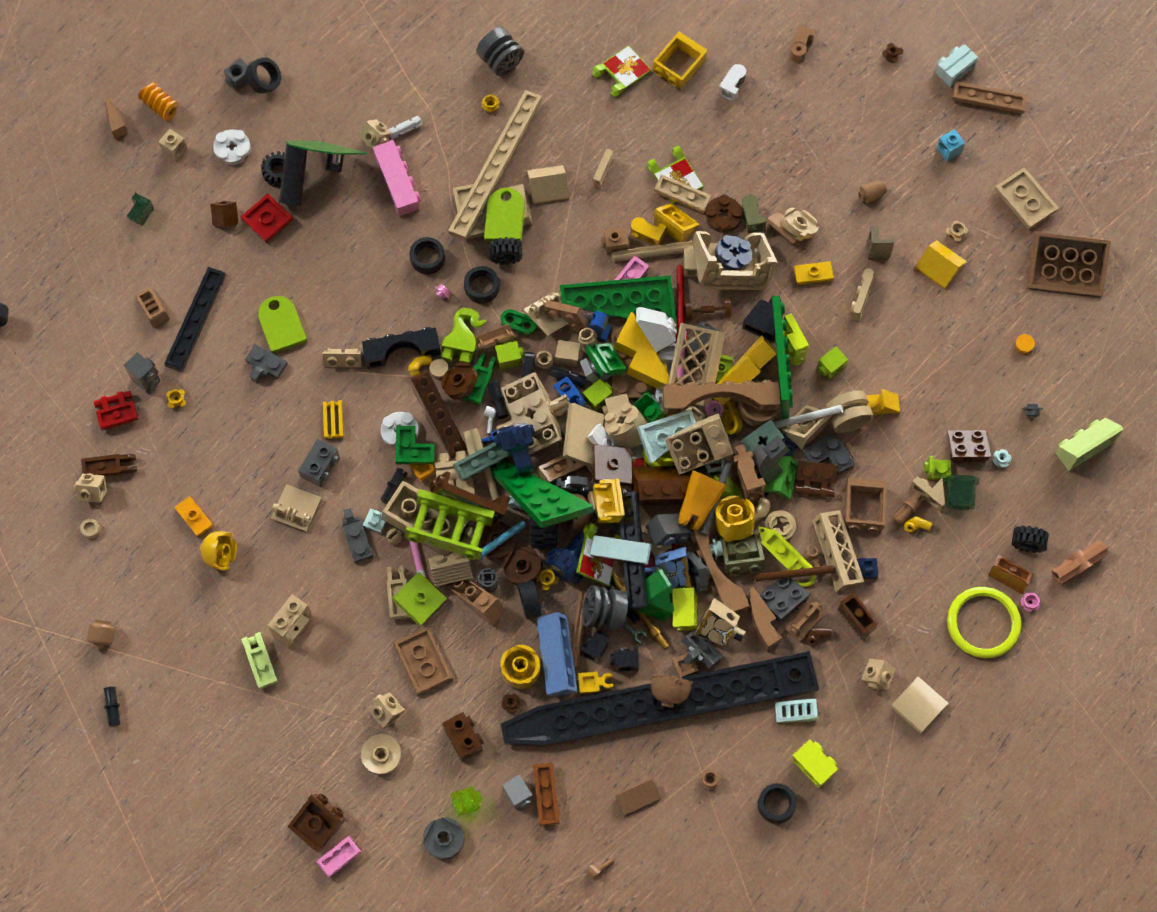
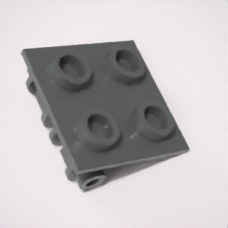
M792 578L777 579L760 594V597L775 614L776 620L780 622L781 620L784 621L789 613H794V609L797 610L802 603L807 602V598L811 594Z

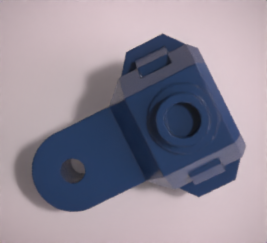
M521 422L499 429L496 433L497 435L493 436L496 447H501L503 451L511 452L518 475L533 471L527 449L533 442L532 436L536 435L533 425Z
M584 532L578 534L566 549L554 548L548 554L547 565L564 582L577 584L583 578V575L576 573L584 541Z

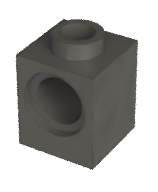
M241 58L224 70L225 82L229 87L233 86L237 91L247 84L245 72L248 65Z

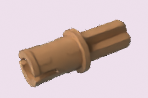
M915 491L907 502L904 501L902 503L903 506L893 516L896 523L902 524L911 514L916 512L915 509L925 500L924 495L920 497L922 495L920 491Z

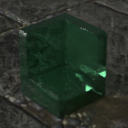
M135 193L131 198L134 206L128 213L127 218L143 226L154 210L151 200Z

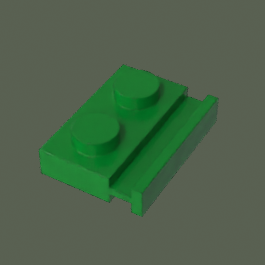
M611 343L594 344L593 347H590V345L586 346L585 352L600 376L604 374L608 376L625 374L626 367Z

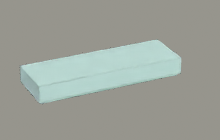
M594 535L590 555L648 564L652 545Z

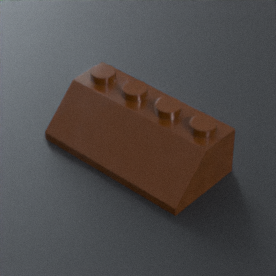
M704 465L680 475L676 466L632 467L631 488L632 492H638L639 505L683 504L692 471L708 477L710 475Z

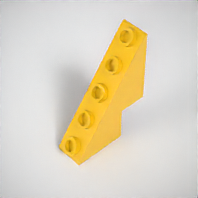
M631 312L615 343L614 349L633 358L626 373L627 375L662 391L663 386H666L669 381L667 366L661 363L659 353L655 352L636 322V316Z
M761 335L717 384H723L727 381H733L735 384L751 381L760 373V368L777 354L774 347ZM717 397L714 399L723 406L731 398Z

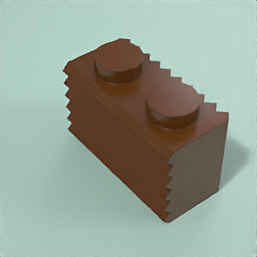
M852 593L840 602L838 611H840V614H843L842 617H845V620L855 630L857 636H860L859 639H863L877 628L879 623L855 593Z

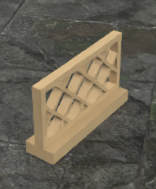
M680 323L668 384L676 383L678 386L683 385L681 382L687 377L691 383H696L697 385L716 382L726 333ZM686 328L690 329L693 337L689 340H686L684 336ZM703 333H709L708 341L703 344L699 336ZM696 339L700 347L693 352L689 344ZM686 347L690 355L682 359L680 355L681 350ZM702 351L704 360L699 363L695 355ZM692 358L696 366L689 371L685 363ZM682 366L686 374L679 378L676 373L677 369ZM699 370L701 374L700 379L695 382L691 374ZM712 398L697 402L694 405L706 407L707 404H710Z

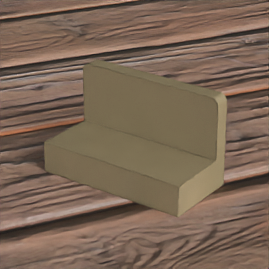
M878 226L870 227L866 242L867 258L889 259L891 256L894 239L879 240Z

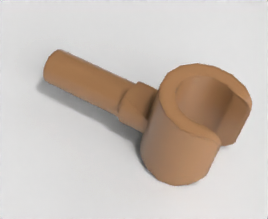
M813 547L815 553L813 555L807 549V559L813 561L815 567H821L818 561L817 547Z
M611 858L598 868L592 864L587 869L586 874L595 879L601 871L614 863V860Z

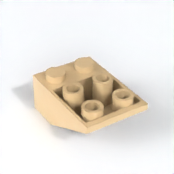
M719 414L702 419L665 438L679 475L734 454Z

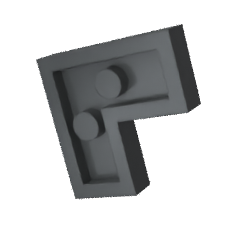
M836 433L802 450L804 457L809 462L822 463L829 460L831 464H836L837 475L855 466L854 461Z

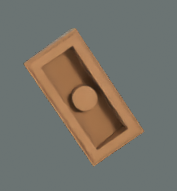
M777 212L766 219L767 223L792 244H799L800 241L781 226L783 217L781 213Z
M653 779L640 783L615 796L624 816L661 799Z

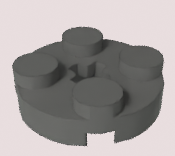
M568 476L565 481H561V478L557 479L555 486L568 493L581 494L587 499L588 493L593 491L594 482L591 481L589 483L588 478Z
M442 817L441 819L431 821L425 828L423 834L424 845L432 856L438 859H451L462 849L464 833L458 822L448 817ZM447 833L449 841L440 843L438 836Z

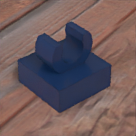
M877 558L857 559L863 579H878Z

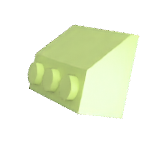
M1107 418L1101 421L1097 419L1089 425L1090 428L1085 431L1081 429L1073 435L1074 438L1070 440L1065 439L1060 442L1056 455L1068 471L1115 443L1122 433L1123 427Z

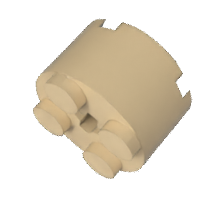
M626 402L613 412L605 415V430L619 447L633 448L642 442L637 427L647 424V421L635 406Z

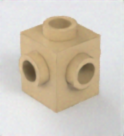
M375 119L366 121L358 136L369 148L373 149L374 146L388 142L391 132L385 124Z
M82 474L75 483V492H77L78 500L101 503L107 492L105 476Z
M869 659L861 680L872 691H888L896 669L885 660Z
M391 693L376 696L372 700L373 705L368 710L382 728L395 723L405 711Z

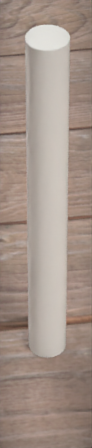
M838 405L774 421L773 423L777 428H782L842 413L843 406Z

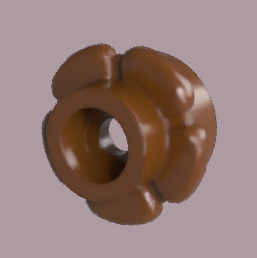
M506 694L503 697L501 706L508 713H514L520 708L521 701H519V697L516 694Z

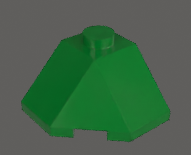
M660 569L646 578L648 608L638 609V611L661 621H667L674 612V604L670 603L669 596L672 593V585L663 570Z

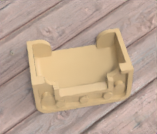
M695 231L693 247L698 281L703 289L762 290L768 286L777 265V260L764 233H751L745 237L744 240L751 244L752 260L741 271H729L723 268L720 260H717L715 257V248L718 243H711L712 238L708 232ZM730 251L733 253V256L737 255L734 251Z

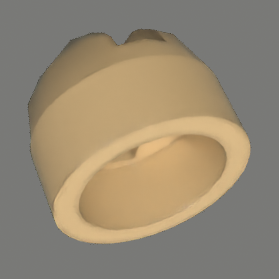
M390 529L386 534V539L389 544L398 545L402 541V534L397 529Z

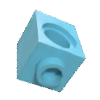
M954 129L939 138L936 148L944 159L949 161L962 153L965 142Z

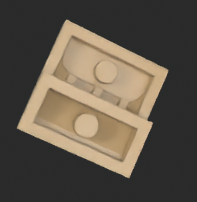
M917 677L890 707L921 734L947 706L948 702L921 678Z

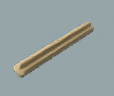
M693 240L612 251L613 262L631 260L634 256L640 259L684 253V249L693 247Z

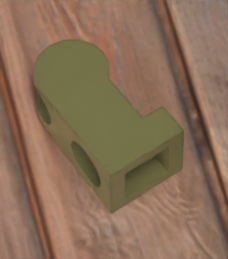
M746 195L742 200V215L747 233L766 228L765 215L759 216L757 208L758 199L754 195Z

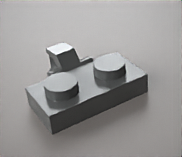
M256 344L245 359L247 363L252 365L251 381L257 384L263 375L267 376L269 374L278 379L288 365L286 360Z
M693 551L686 553L689 573L693 576L694 589L697 593L708 590V577H710L708 566L704 565L701 558L697 557Z
M695 629L682 639V642L688 648V654L683 661L690 665L696 660L698 663L702 662L710 669L720 662L723 656L706 639L695 636Z

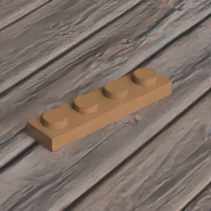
M957 81L955 82L952 101L1023 114L1025 111L1027 99L1025 94Z

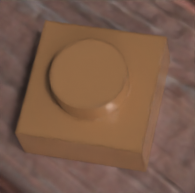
M687 654L672 660L679 678L698 672L695 661L690 665L683 661Z

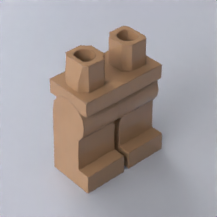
M744 444L733 447L732 472L736 474L744 500L754 501L763 498L766 484L763 478H757L752 451L747 452Z

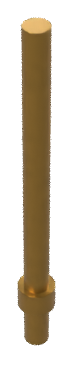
M613 570L611 580L619 590L626 592L625 584ZM635 609L636 614L648 628V633L652 639H656L663 650L669 648L670 645L663 637L661 629L654 625L648 615Z

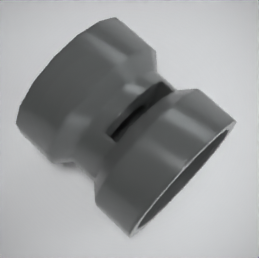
M491 568L481 570L478 574L479 587L486 592L494 591L498 586L497 573Z

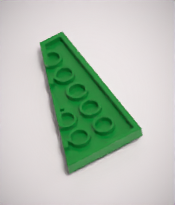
M671 275L564 284L559 286L562 304L580 307L581 310L590 312H603L608 316L624 320L628 319L631 312L636 316V309L638 307L666 313L668 318L672 317L677 331Z
M779 295L772 296L782 419L790 418V408H793V393L791 389L789 354H785V348H788V338L783 336V331H787L786 319H782V314H785L784 302H780Z
M506 460L490 467L493 477L541 528L594 512L592 504L530 472L518 475L515 465Z

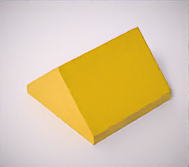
M673 203L659 207L654 211L653 223L657 227L660 223L666 225V233L677 242H685L700 225Z
M935 241L927 247L916 264L915 269L945 289L967 261L940 242Z

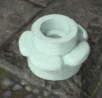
M1003 449L995 451L993 454V463L999 468L1007 467L1012 460L1011 455Z

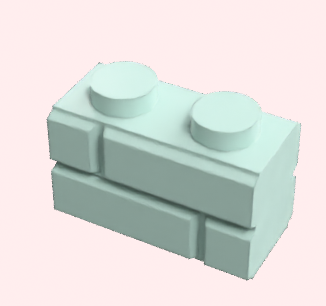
M964 44L960 48L955 47L950 52V56L947 58L943 57L938 61L936 74L951 87L956 81L976 67L978 56L971 52Z

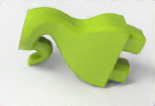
M460 308L453 318V330L442 342V360L450 363L453 361L454 355L460 356L459 363L466 362L470 365L472 359H475L477 351L476 339L472 331L465 324V321H470L474 328H481L486 324V320L478 321L479 312L470 308Z

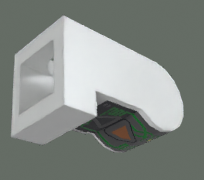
M734 65L719 86L718 94L732 102H735L738 96V86L745 81L746 69L743 65Z

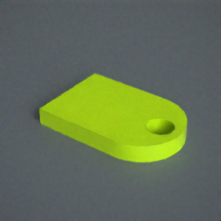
M501 188L490 196L487 203L484 234L486 242H493L494 239L498 240V238L505 239V237H508V239L512 237L514 240L518 239L522 242L525 203L517 190ZM504 195H512L510 200H502Z
M273 296L261 304L258 316L271 353L275 354L308 342L295 306L288 298ZM278 303L280 306L277 310H271L269 308L270 305Z

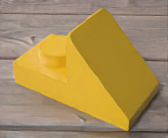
M881 389L880 394L866 395L869 401L867 406L872 409L873 415L900 413L898 394Z

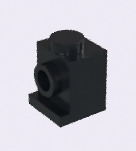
M595 631L593 637L589 636L584 645L586 648H581V655L598 664L609 645L607 635L602 631Z
M634 647V651H630L628 648H621L618 651H614V654H610V664L615 667V672L639 670L638 647Z

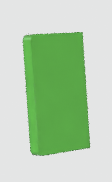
M783 456L777 461L783 471L769 483L764 480L766 484L764 493H777L784 499H791L797 477L798 462L790 456Z

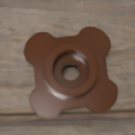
M888 43L887 49L882 52V56L890 62H897L899 55L903 54V49L894 46L893 43Z

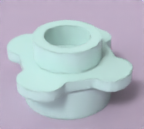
M713 538L712 544H709L711 554L717 560V557L723 556L721 541H715Z

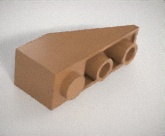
M469 579L453 582L447 586L454 595L492 626L506 612L494 596Z

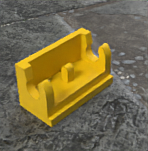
M600 480V484H594L593 486L598 523L619 522L625 515L620 480Z

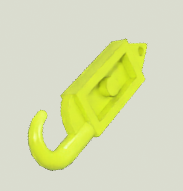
M758 527L762 540L761 544L788 570L813 568L775 529ZM816 575L810 576L807 582L796 581V583L801 587H809L815 582Z

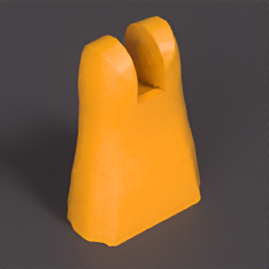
M692 471L678 518L679 524L686 526L692 514H694L691 529L698 531L727 485Z

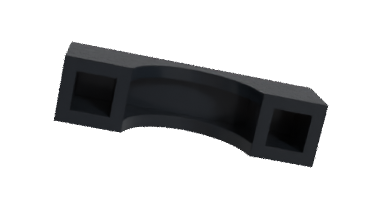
M425 327L419 331L413 332L410 330L403 332V334H388L383 338H368L366 341H362L367 369L386 366L389 356L394 351L402 348L415 350L421 357L441 355L436 327Z

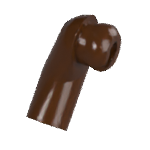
M812 628L805 637L806 644L814 646L821 637L831 638L832 629Z

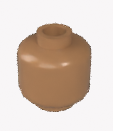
M95 620V622L89 625L87 641L93 643V648L104 649L105 645L109 646L113 642L114 626L109 621Z

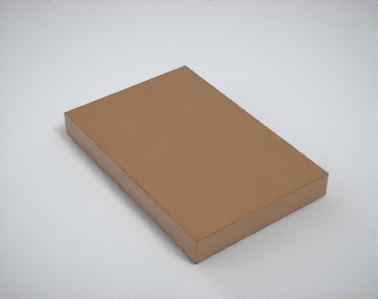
M429 626L393 642L417 696L454 680Z

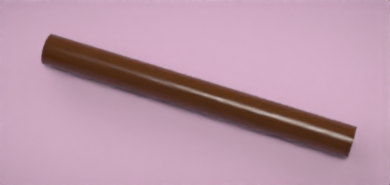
M834 566L755 574L756 582L831 574L834 573Z

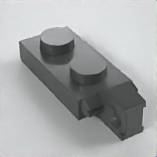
M351 508L343 510L346 521L342 522V527L354 563L372 558L373 555L359 516L354 518Z

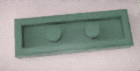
M494 442L454 463L453 467L463 482L512 456L511 452L503 451L501 447H496Z

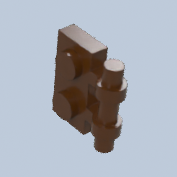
M799 460L796 480H804V486L796 485L795 493L803 494V496L818 495L820 498H826V496L834 497L835 490L827 489L828 483H836L837 465ZM810 481L821 482V488L810 487Z

